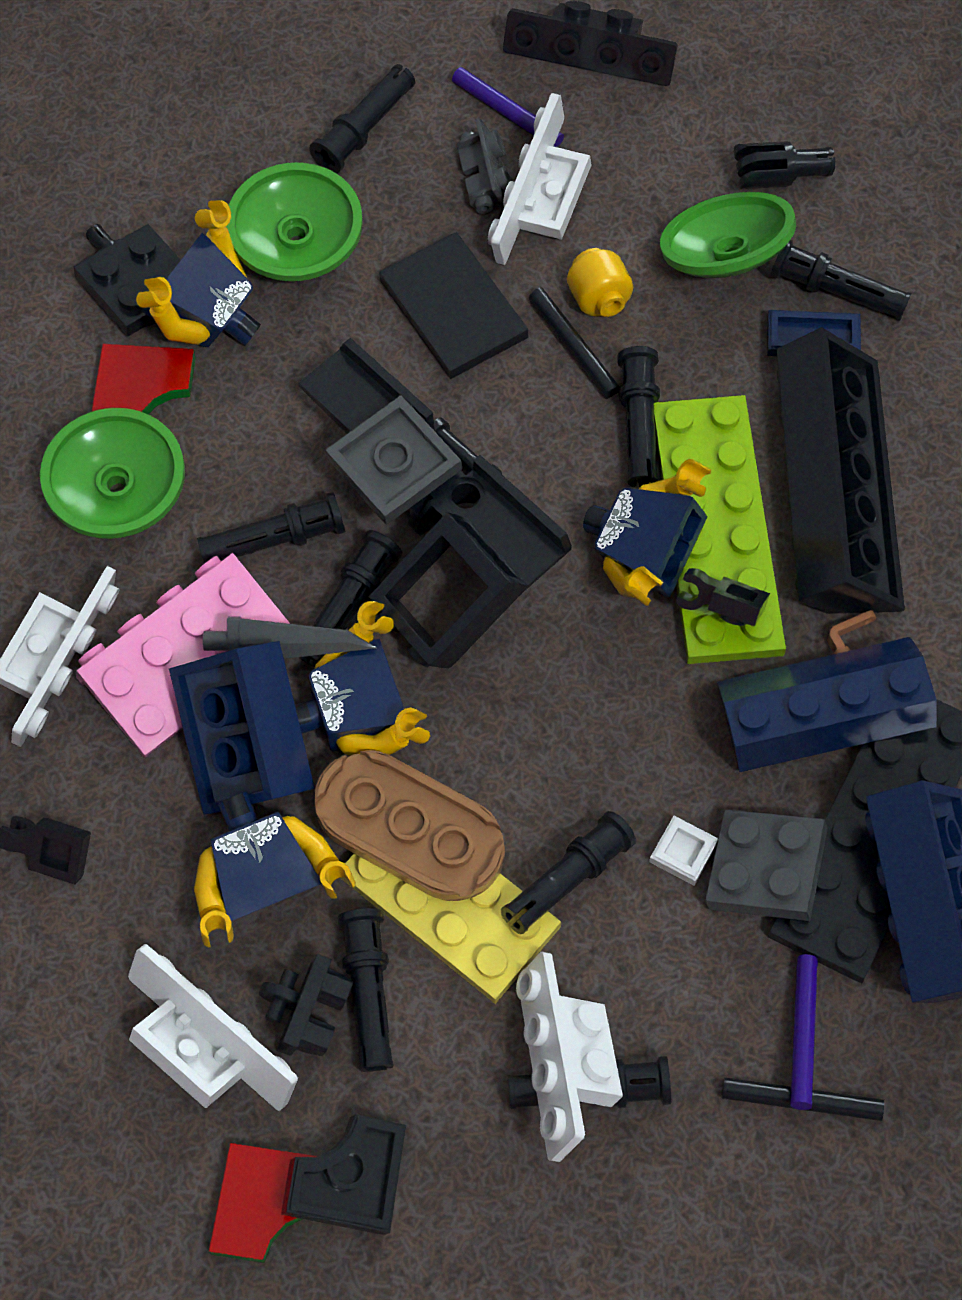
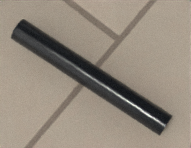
M543 288L535 289L529 295L530 302L606 399L617 394L620 386L546 291Z
M724 1077L722 1099L792 1108L790 1106L791 1086ZM813 1090L812 1108L806 1111L882 1121L884 1100Z

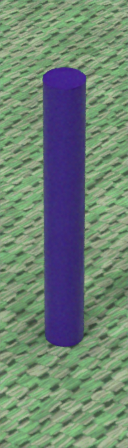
M459 67L452 77L453 83L534 136V121L536 117L534 114L463 67ZM559 132L553 147H558L562 143L564 134Z
M808 954L797 957L790 1106L797 1110L811 1109L813 1096L818 958Z

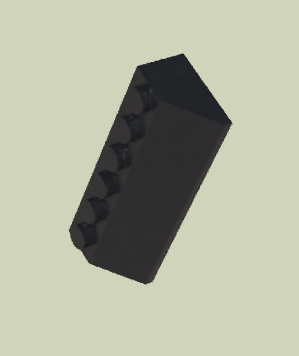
M820 327L777 349V379L780 384L782 403L780 416L784 426L786 449L784 460L788 471V503L791 508L793 528L791 541L795 551L797 573L795 586L799 601L826 614L865 613L870 610L874 613L902 612L905 610L878 360Z

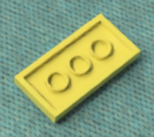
M353 854L345 863L356 882L353 888L377 909L382 910L387 917L494 1004L497 1003L515 982L521 971L532 962L561 927V921L550 912H547L531 925L527 932L524 934L516 933L511 926L527 910H521L506 923L501 915V908L509 904L523 891L502 874L498 875L497 879L488 889L475 897L461 901H446L434 898L356 854ZM341 878L345 883L352 887L348 879Z

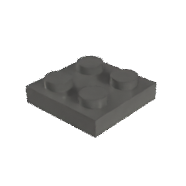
M402 395L325 450L328 461L386 525L462 470L460 458Z
M725 810L705 900L709 910L810 921L828 830L825 819Z

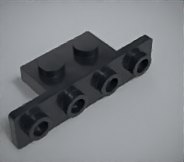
M567 1L566 3H560L552 16L515 8L510 9L507 14L503 51L669 86L672 81L678 44L673 41L641 35L643 20L633 18V15L628 11L611 9L608 12L591 9L589 4L582 1Z

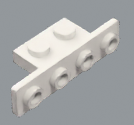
M551 93L546 107L539 108L534 121L535 134L531 144H525L520 154V171L515 182L510 181L506 187L502 215L500 219H494L490 226L488 244L492 246L495 262L498 264H506L520 229L562 240L591 168L590 155L553 147L564 121L561 95Z
M109 566L105 568L80 613L40 592L0 658V684L29 699L12 729L11 743L21 747L28 735L36 738L41 731L49 714V711L43 709L52 693L57 696L62 694L73 672L72 669L68 668V665L74 654L77 652L84 655L96 633V629L91 627L99 611L107 614L117 598L119 588L114 586L115 569Z
M147 944L137 949L128 975L129 980L153 1000L159 1008L133 1027L129 1041L204 1108L211 1105L237 1081L242 1079L276 1110L280 1111L288 1104L298 1081L297 1075L291 1071L288 1064L282 1058L273 1055L253 1038L250 1031L243 1024L235 1022L214 1004L211 997L204 990L196 988L182 976L170 960L158 955Z
M540 952L521 971L517 980L516 992L521 1000L524 1017V1039L529 1047L533 1070L532 1085L537 1093L541 1117L540 1132L545 1140L548 1160L560 1162L585 1136L579 1102L612 1107L623 1097L605 1004L559 996L552 954Z

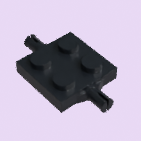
M100 224L94 225L95 230L91 226L86 232V238L99 251L73 266L75 278L127 337L146 326L157 324L153 318L142 312L144 308H141L136 302L137 294L149 291L147 286L144 285L145 279L156 277L167 279L181 259L149 224L118 240H113Z

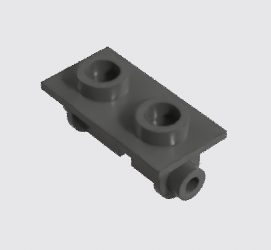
M476 118L478 132L469 131L463 133L460 136L457 149L465 175L467 176L479 171V173L465 178L470 205L476 209L477 213L487 214L493 210L494 205L503 204L506 187L513 180L507 168L502 165L501 157L506 155V150L499 133L496 130L490 132L480 118Z

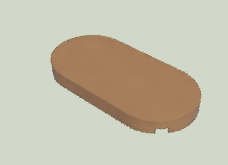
M360 751V754H353L349 757L344 755L335 759L326 767L318 779L315 788L316 815L326 835L343 848L434 898L446 901L466 900L488 889L500 874L504 863L505 847L500 826L492 813L477 802L400 760L380 751Z

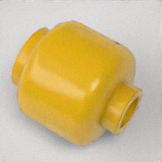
M592 248L583 251L574 259L567 275L569 289L580 310L588 316L611 317L618 314L631 298L634 288L632 279L621 258L611 250Z

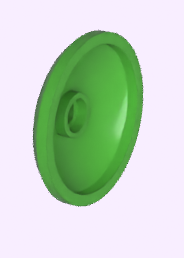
M295 162L271 166L247 179L237 189L229 203L231 220L226 226L238 258L251 270L275 280L303 281L327 274L348 259L359 242L363 221L359 199L353 188L341 176L322 166ZM294 236L303 237L300 240H290Z
M739 192L705 200L683 211L666 226L660 238L662 256L672 268L695 277L726 278L747 273L774 258L791 240L796 230L794 210L783 198L762 192Z
M127 408L96 410L71 421L56 434L48 445L40 469L42 492L53 514L63 524L78 533L106 539L131 536L159 522L178 500L185 478V464L182 451L172 432L151 415ZM121 483L125 485V488L121 491H110V488L115 484Z

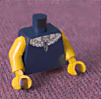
M222 200L209 201L208 207L210 210L200 209L195 214L196 224L201 228H208L209 231L206 235L200 234L167 279L163 277L145 279L144 285L147 286L149 291L139 292L136 302L141 308H144L142 310L143 313L155 320L168 340L209 347L224 329L245 346L261 326L258 321L240 308L252 292L253 285L247 279L234 250L228 228H226L231 220L229 205Z
M688 459L681 464L676 475L671 478L642 485L639 489H622L619 491L611 510L597 505H592L587 510L583 521V528L585 532L598 536L595 541V550L604 559L603 570L620 595L637 598L645 606H648L651 602L650 598L647 597L651 589L666 597H671L708 517L690 495L704 496L706 488L700 484V481L705 475L711 473V469L694 459Z
M367 601L362 604L357 613L358 623H355L348 630L377 648L325 654L315 665V669L308 674L313 699L295 705L302 734L323 728L330 750H341L348 756L360 754V751L369 750L391 755L407 746L409 740L423 744L430 738L429 731L421 727L415 728V725L420 720L427 718V714L411 707L404 709L380 638L373 640L374 632L386 634L394 626L393 619L382 616L375 623L377 613L384 608L382 603Z
M247 791L218 802L229 832L210 839L211 847L205 849L200 855L194 884V893L201 918L200 931L203 944L206 947H211L208 935L215 929L225 930L228 942H232L234 934L231 921L311 889L321 883L327 895L331 899H336L337 896L331 886L333 881L338 878H346L354 888L356 884L349 867L339 861L324 837L297 817H281L279 812H275L258 819Z

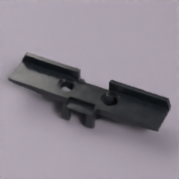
M349 338L345 341L337 352L298 382L299 387L346 434L402 395L460 458L462 468L469 474L465 475L462 471H459L409 508L411 514L408 524L420 536L427 531V523L433 515L439 520L447 512L466 517L529 587L571 551L572 545L568 534L505 478L497 466L491 465L481 455L477 456L450 431V425L442 417L434 420L433 412L353 339ZM477 500H479V502L472 508L465 509L457 506L458 504L465 502L474 504Z

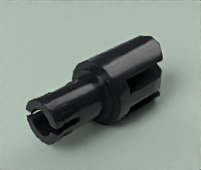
M788 141L745 143L734 146V158L738 161L736 169L740 177V189L787 187L792 185L797 177L832 176L835 171V157L828 158V156H833L834 154L832 147L796 150L791 142Z

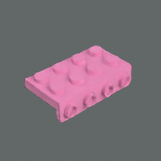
M233 553L222 561L218 556L207 561L195 572L198 578L184 590L180 585L171 588L157 600L156 603L160 607L145 619L141 614L134 616L117 631L121 636L107 648L102 643L94 646L78 660L82 667L76 670L77 680L82 686L86 685L144 758L183 729L169 668L226 652L204 651V631H227L228 616H241L242 619L290 624Z

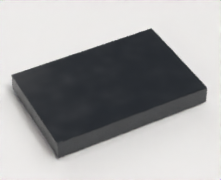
M457 232L379 272L381 283L450 379L528 338V328Z

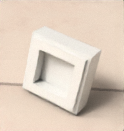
M673 816L653 851L649 862L695 886L719 839Z

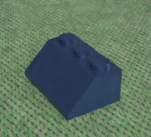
M280 641L237 648L169 668L203 815L221 811L218 802L246 791L251 803L254 804L315 789Z

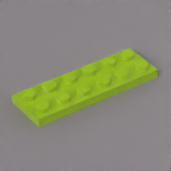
M745 395L654 403L655 438L661 480L675 476L681 464L688 459H694L711 469V473L705 475L700 481V484L706 488L704 496L690 495L708 517L676 584L677 594L679 595L681 591L688 592L691 595L699 594L695 584L683 580L684 574L689 568L700 569L708 576L719 581L723 577H727L770 593L765 610L755 627L749 624L744 626L730 624L722 620L719 613L708 610L709 604H705L695 610H688L679 606L687 664L784 656L786 645Z

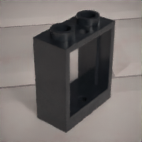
M447 512L369 597L372 601L384 604L383 610L377 613L378 617L386 616L393 619L394 626L392 631L400 632L410 643L407 650L417 662L425 667L432 666L449 669L529 586L468 518ZM452 546L488 588L435 642L399 600L440 556Z

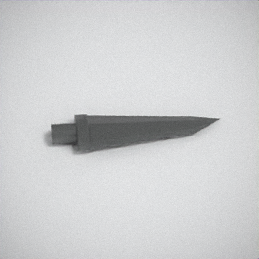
M228 616L227 631H204L203 633L204 651H230L237 648L280 641L284 659L377 648L348 630L242 619L241 616Z

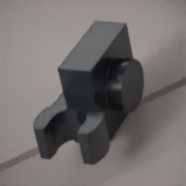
M689 568L684 574L683 580L695 584L699 594L691 595L688 592L681 591L676 599V603L688 610H695L705 604H709L708 610L719 613L722 620L733 625L744 626L749 624L755 627L765 610L770 593L727 577H723L719 581L708 576L700 569Z
M13 816L10 828L6 826L0 828V848L30 856L28 870L75 885L84 874L91 832L46 817L42 818L35 825L34 822L27 818Z

